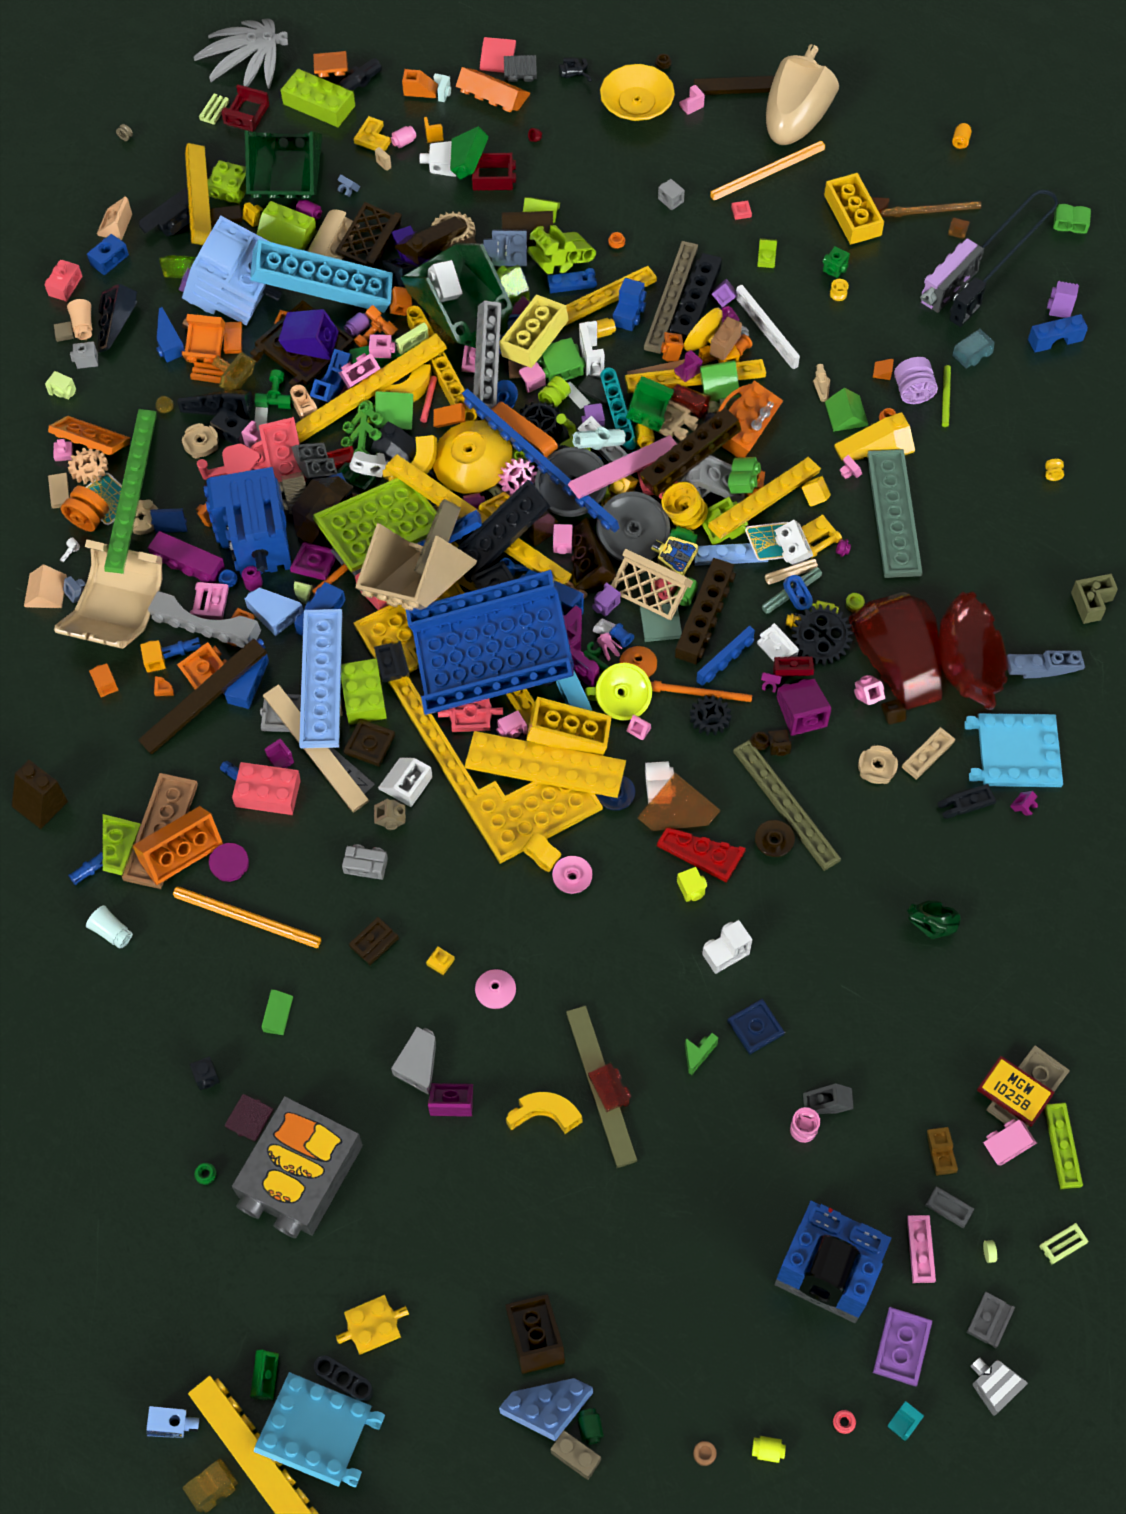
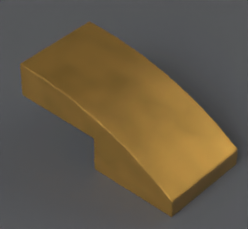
M949 1128L927 1130L936 1176L957 1173L958 1167L953 1153V1142Z

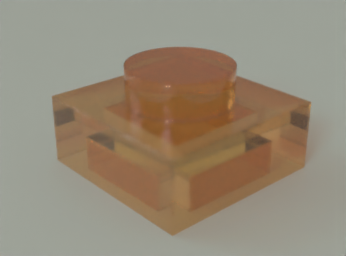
M953 218L948 235L965 239L970 222Z

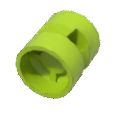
M555 376L538 393V398L543 404L545 401H547L548 405L553 403L555 408L571 393V388L563 378Z

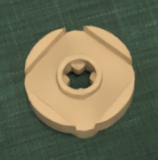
M200 423L188 427L184 437L182 436L185 451L195 459L210 455L219 447L217 432L210 425L208 427ZM201 438L204 441L198 442V439Z
M139 500L133 527L134 534L144 535L154 530V525L151 524L150 510L158 508L151 500ZM145 515L143 520H140L138 516Z
M878 745L872 746L866 751L864 750L858 762L860 776L875 784L889 783L895 776L898 768V760L892 754V751L887 747ZM879 761L883 767L876 768L873 764Z

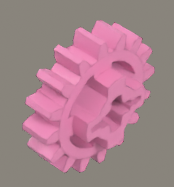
M513 458L511 459V464L505 462L506 468L501 467L503 474L498 475L502 478L499 484L503 486L502 490L504 492L507 491L508 495L511 496L527 480H530L532 483L535 482L534 476L537 472L533 471L535 466L530 464L528 460L523 461L522 458H518V461ZM524 467H525L526 470L528 471V475L525 474V469H524Z

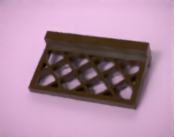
M364 202L337 247L335 254L359 265L376 268L393 239L392 232L398 230L401 225L402 214L395 212L393 215ZM368 209L374 215L365 216L364 211ZM386 217L389 220L388 222L381 223L379 218ZM376 219L378 224L370 226L368 220ZM365 222L366 227L358 229L357 223ZM380 228L381 234L373 235L372 230ZM369 231L370 236L362 238L361 233ZM357 234L359 239L351 241L350 235ZM373 241L374 246L366 248L364 242ZM361 243L363 249L355 250L353 245ZM350 246L352 251L344 252L342 248ZM366 253L367 258L362 260L357 255Z

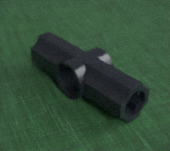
M376 58L371 59L360 68L358 66L353 67L349 75L336 85L351 91L359 86L363 88L369 83L371 77L382 70V66Z

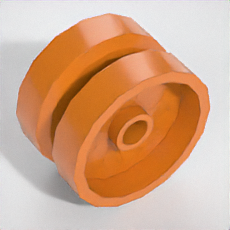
M76 486L70 493V498L66 499L60 508L63 515L71 523L89 532L95 531L100 524V519H103L109 511L105 500L84 486Z

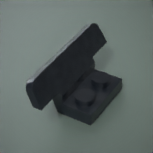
M188 188L182 189L139 221V227L144 234L158 226L167 237L174 235L190 223L189 211L185 206L188 203Z

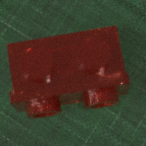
M611 1063L588 1073V1077L606 1113L622 1105L625 1107L629 1105L630 1092L626 1086H622L620 1072L617 1068L614 1069Z

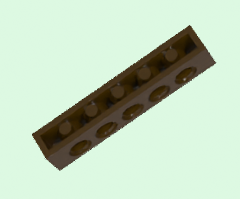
M723 408L698 429L687 435L680 443L674 445L671 450L660 456L649 467H646L640 473L643 484L657 497L742 431L739 420L729 410Z
M713 558L676 646L675 658L697 664L698 659L703 658L705 652L704 644L710 641L711 627L715 628L718 620L716 615L718 612L721 613L724 605L722 600L724 597H728L730 591L729 583H733L736 576L734 564Z

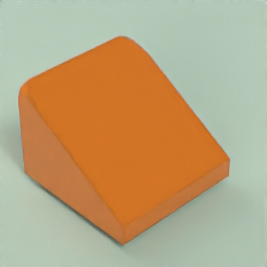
M894 359L875 362L873 378L890 380Z

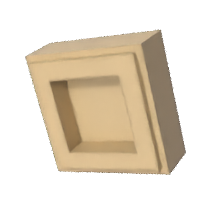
M380 147L375 149L376 162L387 171L391 169L390 156Z

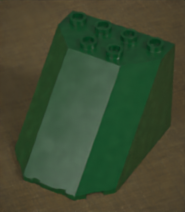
M245 131L246 194H251V198H261V194L268 195V198H281V195H285V198H297V195H301V198L312 199V195H316L322 134L313 131L304 134Z
M456 243L401 277L408 293L456 343L476 348L478 305L483 301L501 303L500 335L507 332L510 314H512L513 306L483 244ZM452 260L463 294L457 299L441 302L428 277V269L433 264Z

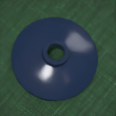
M623 776L618 798L596 794V796L605 808L622 810L633 802L635 787L629 778Z

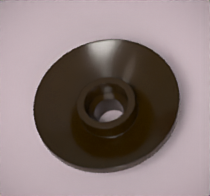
M769 820L762 823L755 834V843L758 849L771 857H780L787 854L793 848L795 842L794 832L791 827L779 820ZM772 839H775V840H777L778 842H777V843H772L771 840H772Z

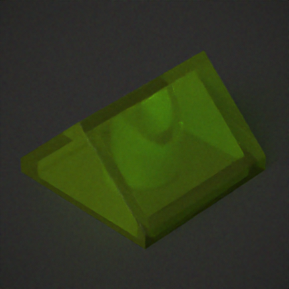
M176 255L160 257L164 277L182 279L187 268L191 269L196 257Z

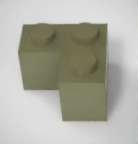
M1112 574L1075 581L1071 594L1083 624L1100 621L1106 610L1104 603L1113 601L1118 588Z

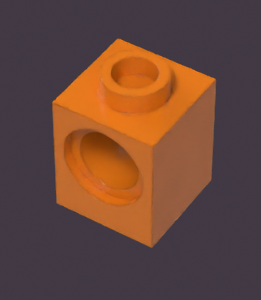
M107 663L89 670L100 697L118 691Z

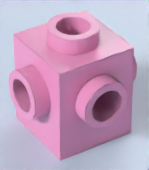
M867 675L854 682L856 687L854 690L855 696L865 704L870 705L885 699L883 684L877 678Z

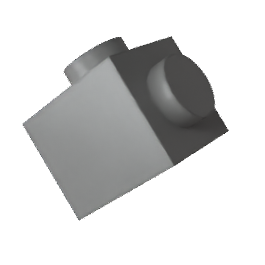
M94 342L73 344V351L70 352V355L77 369L98 366V352Z

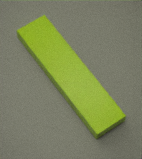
M1066 1103L1047 1104L1044 1110L1060 1189L1080 1188L1083 1186L1067 1105Z

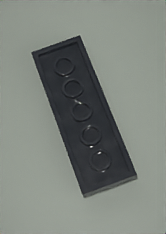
M527 480L482 523L481 527L477 528L457 547L477 561L463 575L468 582L472 583L471 576L491 565L551 507L530 480Z

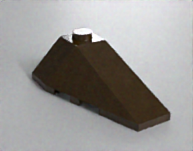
M586 517L573 528L572 533L574 555L571 556V561L574 563L573 570H571V578L574 588L577 590L602 588L606 582L609 583L616 577L613 565L600 544L592 524Z

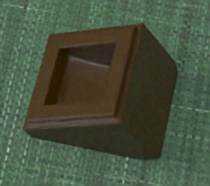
M899 699L881 704L888 724L906 720V708Z

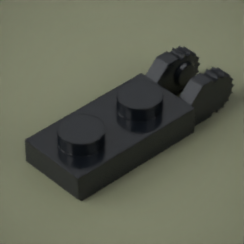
M986 784L954 794L952 797L943 799L937 804L939 808L949 807L954 804L955 808L943 813L944 819H949L956 815L996 803V799L989 785Z

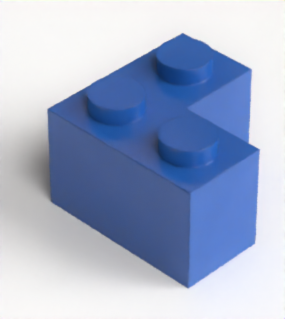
M629 278L624 279L619 290V302L613 313L615 327L633 331L634 326L639 324L640 313L644 312L646 302H644L647 291H644L645 283Z

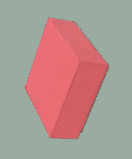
M748 201L732 203L731 208L735 220L752 217Z

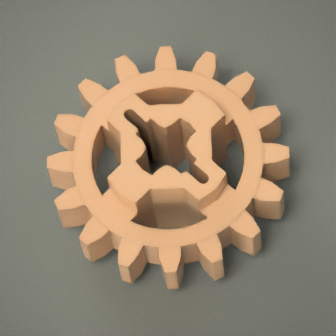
M83 448V452L76 451V456L71 455L72 461H68L70 466L68 469L72 478H76L78 483L83 480L84 484H87L88 481H91L93 484L95 479L100 481V476L106 475L105 471L108 470V461L104 453H100L99 450L93 451V449H89V451H86Z

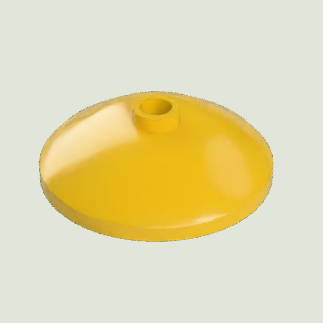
M714 308L708 312L691 330L683 346L686 351L698 350L709 343L711 344V339L719 327H721L723 313L720 308Z

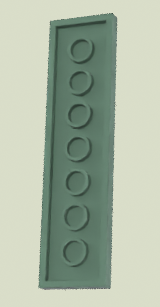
M904 449L868 451L867 459L884 578L922 576Z

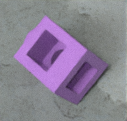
M606 582L604 590L599 591L594 597L593 610L606 617L620 603L621 593Z

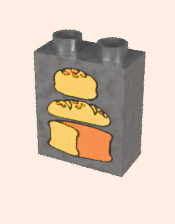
M284 1096L232 1185L236 1195L240 1198L236 1207L256 1219H259L263 1211L277 1217L273 1226L292 1238H296L300 1230L312 1236L363 1146L359 1134Z

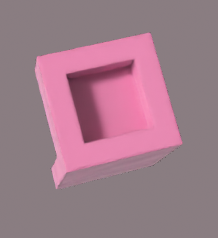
M694 85L690 87V97L680 101L679 106L687 115L704 107L705 95Z
M537 362L532 368L527 366L519 370L520 376L525 381L527 393L546 385V375Z
M251 421L241 432L244 445L249 448L255 443L262 441L260 431L257 430L254 421Z

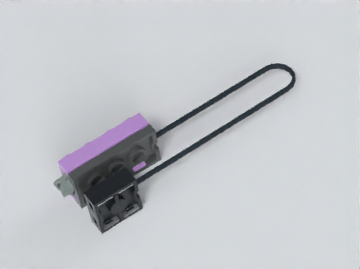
M1037 190L982 246H977L976 243L968 238L963 243H959L952 254H948L945 261L936 267L934 273L926 277L924 281L925 288L920 297L921 303L939 313L953 298L954 303L950 309V321L961 327L980 308L983 300L982 296L987 285L985 282L1056 209L1058 204L1056 195L1049 190ZM1038 194L1051 196L1055 201V205L983 280L974 277L969 282L979 270V261L982 258L984 248L1034 196Z

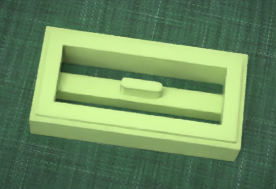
M213 94L201 112L200 120L215 125L222 114L223 108H226L229 99L227 97L223 99V96L219 95L217 97V94Z
M422 323L396 339L398 353L401 355L429 338L428 326Z
M1077 1223L1040 1244L1039 1247L1041 1250H1044L1045 1256L1050 1259L1049 1262L1053 1265L1089 1241ZM1076 1231L1077 1234L1052 1249L1047 1247L1070 1232ZM1079 1237L1082 1241L1054 1257L1053 1253Z

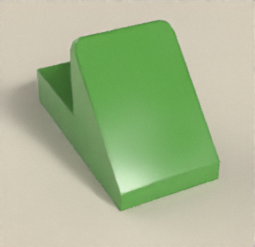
M713 1033L708 1038L705 1036L700 1041L698 1047L688 1039L685 1040L688 1071L691 1075L694 1074L717 1046L718 1037Z

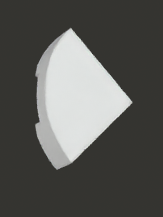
M602 618L594 626L593 632L610 634L611 629L616 624Z

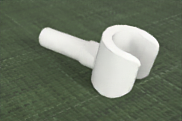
M73 537L66 543L69 548L61 557V562H64L72 552H77L80 549L79 543Z

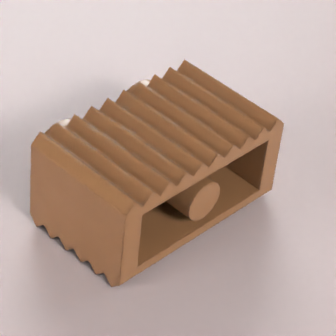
M726 317V320H724L711 339L710 355L725 360L741 336V322Z

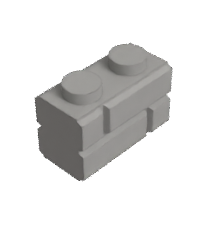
M358 844L347 846L342 864L344 874L383 880L388 861L387 853L377 847L371 850L365 849L364 846Z

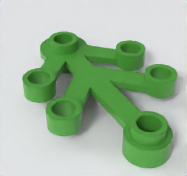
M365 400L360 403L357 415L351 422L347 421L343 425V430L346 433H352L350 437H344L341 440V445L344 448L352 446L359 436L358 448L354 453L360 451L369 454L365 450L367 432L375 441L379 440L382 435L381 431L373 428L368 423L369 417H371V421L375 425H379L383 421V416L374 412L375 408L371 401Z

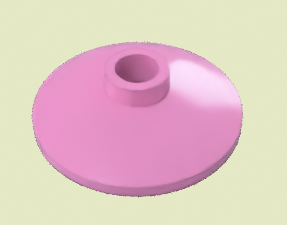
M567 856L559 860L554 866L552 873L553 881L563 892L579 893L590 885L592 869L583 858ZM574 875L576 879L571 880L569 876Z
M494 969L483 973L478 978L475 993L481 1004L488 1008L499 1009L507 1006L513 1000L516 993V985L510 974L503 970ZM498 984L499 987L497 989H493L492 985Z

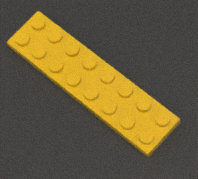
M474 731L465 768L618 798L626 760Z

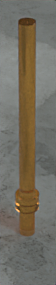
M981 202L910 208L894 207V209L881 210V217H902V215L979 209L981 208Z

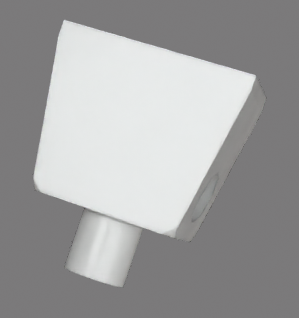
M451 141L432 143L429 153H420V164H429L431 173L456 177L450 170Z

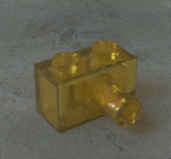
M240 352L231 364L217 355L212 365L224 372L221 376L219 387L225 391L239 390L253 373L256 361L243 352Z

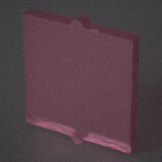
M243 1094L226 1122L225 1127L236 1132L239 1137L244 1136L255 1142L270 1117L273 1108L261 1103L259 1099L254 1100Z

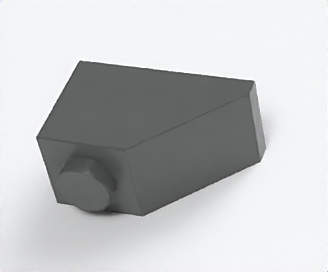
M835 1083L803 1093L804 1107L811 1108L818 1114H836L854 1109L852 1088Z

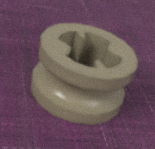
M121 124L120 128L116 130L117 135L124 141H128L129 137L133 135L132 130L125 124Z

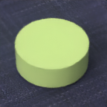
M993 1240L984 1241L983 1248L986 1262H996L997 1248Z

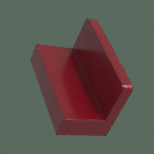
M774 657L773 674L775 676L814 675L813 657Z

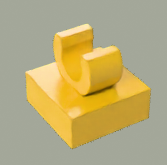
M248 202L244 204L242 218L252 227L258 226L259 219L261 218L260 211H263V208L259 205L253 206Z
M437 947L426 964L444 975L455 960V957Z

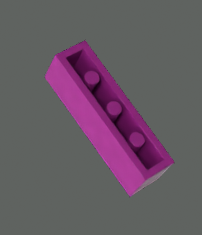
M160 531L148 546L150 554L162 557V563L167 564L171 569L182 571L187 576H194L203 583H216L220 573L225 570L222 558Z

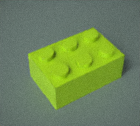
M377 658L341 664V681L349 725L357 724L359 719L368 722L387 719Z

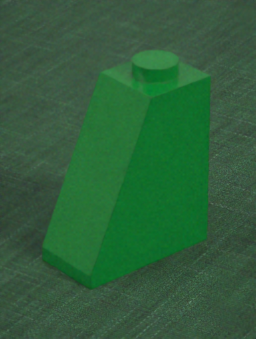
M479 126L452 138L450 170L459 179L474 173L487 143L488 135Z

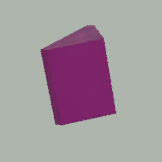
M431 1083L428 1101L430 1116H472L473 1084Z

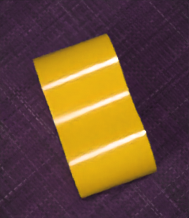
M533 833L523 847L525 854L547 872H551L561 857V853L539 833Z

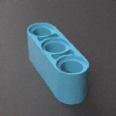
M575 671L572 677L556 681L565 704L592 711Z

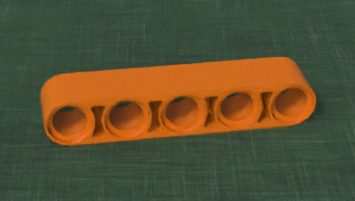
M500 401L491 408L492 411L546 458L558 449V445L552 437L504 402Z

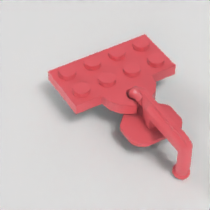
M294 417L259 425L262 441L255 443L251 448L243 444L226 447L222 452L224 466L208 470L207 461L204 459L198 460L197 466L202 478L207 480L209 477L273 467L275 477L279 482H282L281 476L302 472L291 448L294 445H300Z

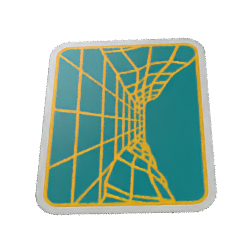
M105 473V476H100V481L95 479L94 483H90L86 488L97 493L108 504L109 511L100 520L104 524L109 525L115 520L122 485L111 474Z
M789 522L746 527L745 532L758 560L765 561L783 558L782 553L784 551L782 546H779L775 540L777 536L775 529Z

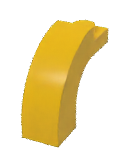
M422 364L411 372L410 377L406 381L390 385L381 392L412 393L413 402L417 401L428 389L430 377L432 376L431 365Z
M434 435L416 437L417 451L411 464L425 474L431 470L437 456V438ZM383 470V477L391 481L397 478L387 470Z
M537 1092L523 1096L519 1099V1106L521 1108L511 1110L508 1113V1117H506V1123L511 1130L529 1118L538 1115L554 1119L565 1134L582 1123V1115L569 1100L549 1092Z

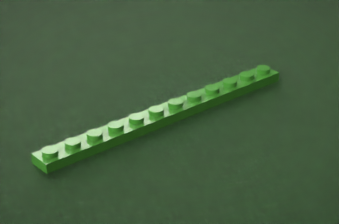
M138 410L105 561V572L124 574L157 411Z

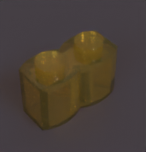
M219 1459L183 1487V1490L198 1512L204 1510L206 1513L216 1506L215 1501L221 1496L226 1498L236 1490L235 1486L238 1482L225 1462Z

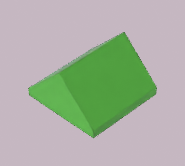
M843 388L825 401L833 432L868 426L860 395Z

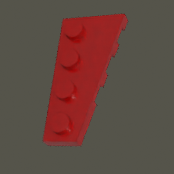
M666 828L657 842V847L726 883L746 851L744 847L730 846L729 843L725 842L718 843L711 841L710 838L695 837L690 833Z

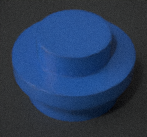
M229 569L223 570L219 575V583L227 584L228 587L234 586L237 583L236 573Z

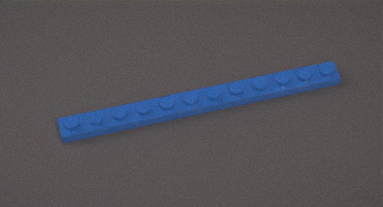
M469 389L462 393L465 399L464 403L469 409L474 408L476 414L482 420L486 419L493 430H499L504 440H510L518 452L522 451L525 453V457L529 462H535L538 465L537 468L543 474L547 473L555 485L560 484L563 487L562 490L568 496L572 495L580 507H586L588 509L587 512L594 519L597 517L606 530L611 529L615 533L620 528L618 521L589 495L578 499L568 486L572 480Z

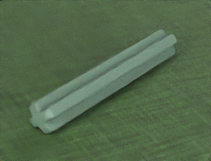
M815 567L803 575L801 578L806 587L820 578L822 571ZM785 589L762 604V610L766 614H769L790 599Z

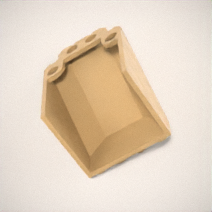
M377 523L355 588L362 591L361 594L369 598L374 596L379 600L386 601L388 605L393 607L402 605V608L413 611V608L422 610L427 608L468 572L477 561L441 537L435 536L423 574L421 575L415 572L414 569L423 546L411 543Z

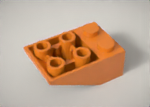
M346 51L313 54L314 74L318 75V77H329V74L335 73V76H345V72H349Z

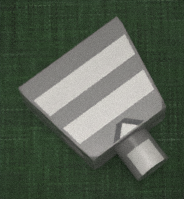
M979 1357L971 1365V1368L980 1376L973 1383V1387L993 1416L1028 1384L999 1360H996L989 1367Z

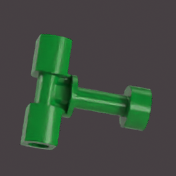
M272 370L269 378L272 382V389L267 394H255V407L268 408L269 405H278L280 409H291V395H281L278 391L279 384L284 380V373L280 370Z

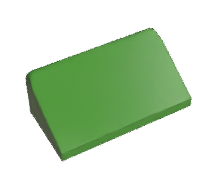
M271 989L262 1023L263 1032L284 1035L293 996Z

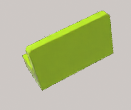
M525 197L523 212L553 211V223L556 222L560 202Z

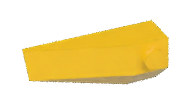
M902 412L886 417L834 445L841 460L847 455L853 460L864 459L867 457L868 451L904 449L905 455L915 452L910 425Z

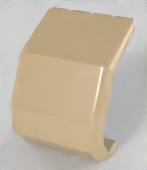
M86 539L85 547L91 549V568L87 583L75 610L55 625L54 631L66 636L117 648H125L145 631L151 616L148 608L156 593L160 592L163 579L162 557L129 550L124 574L105 572L104 566L109 545Z

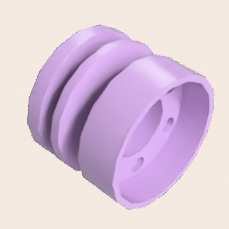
M924 357L909 358L898 364L895 368L894 375L899 386L901 398L905 403L919 404L928 401L937 393L938 386L928 359Z

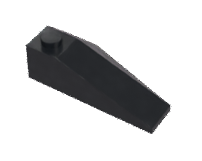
M117 284L102 292L99 304V313L102 314V318L98 321V325L101 326V331L98 334V352L101 353L110 349L136 306L137 291Z
M233 389L179 398L177 401L180 412L216 416L224 407L245 419H250L254 403L252 392L244 389Z

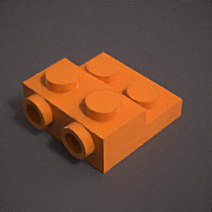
M207 642L177 665L194 689H197L222 667L227 660L224 659L222 661L220 658L222 653L216 646L212 648Z

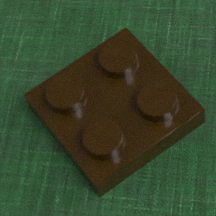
M359 719L344 749V754L380 767L395 737V731Z

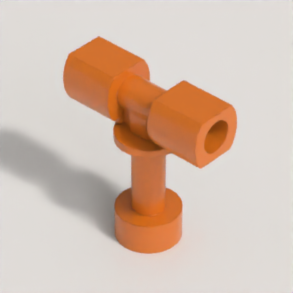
M374 305L365 312V315L372 320V327L363 336L359 334L354 339V342L359 347L368 346L369 343L367 341L370 339V335H374L376 332L381 333L383 331L386 335H391L392 337L398 331L390 321L386 322L381 317L382 313Z

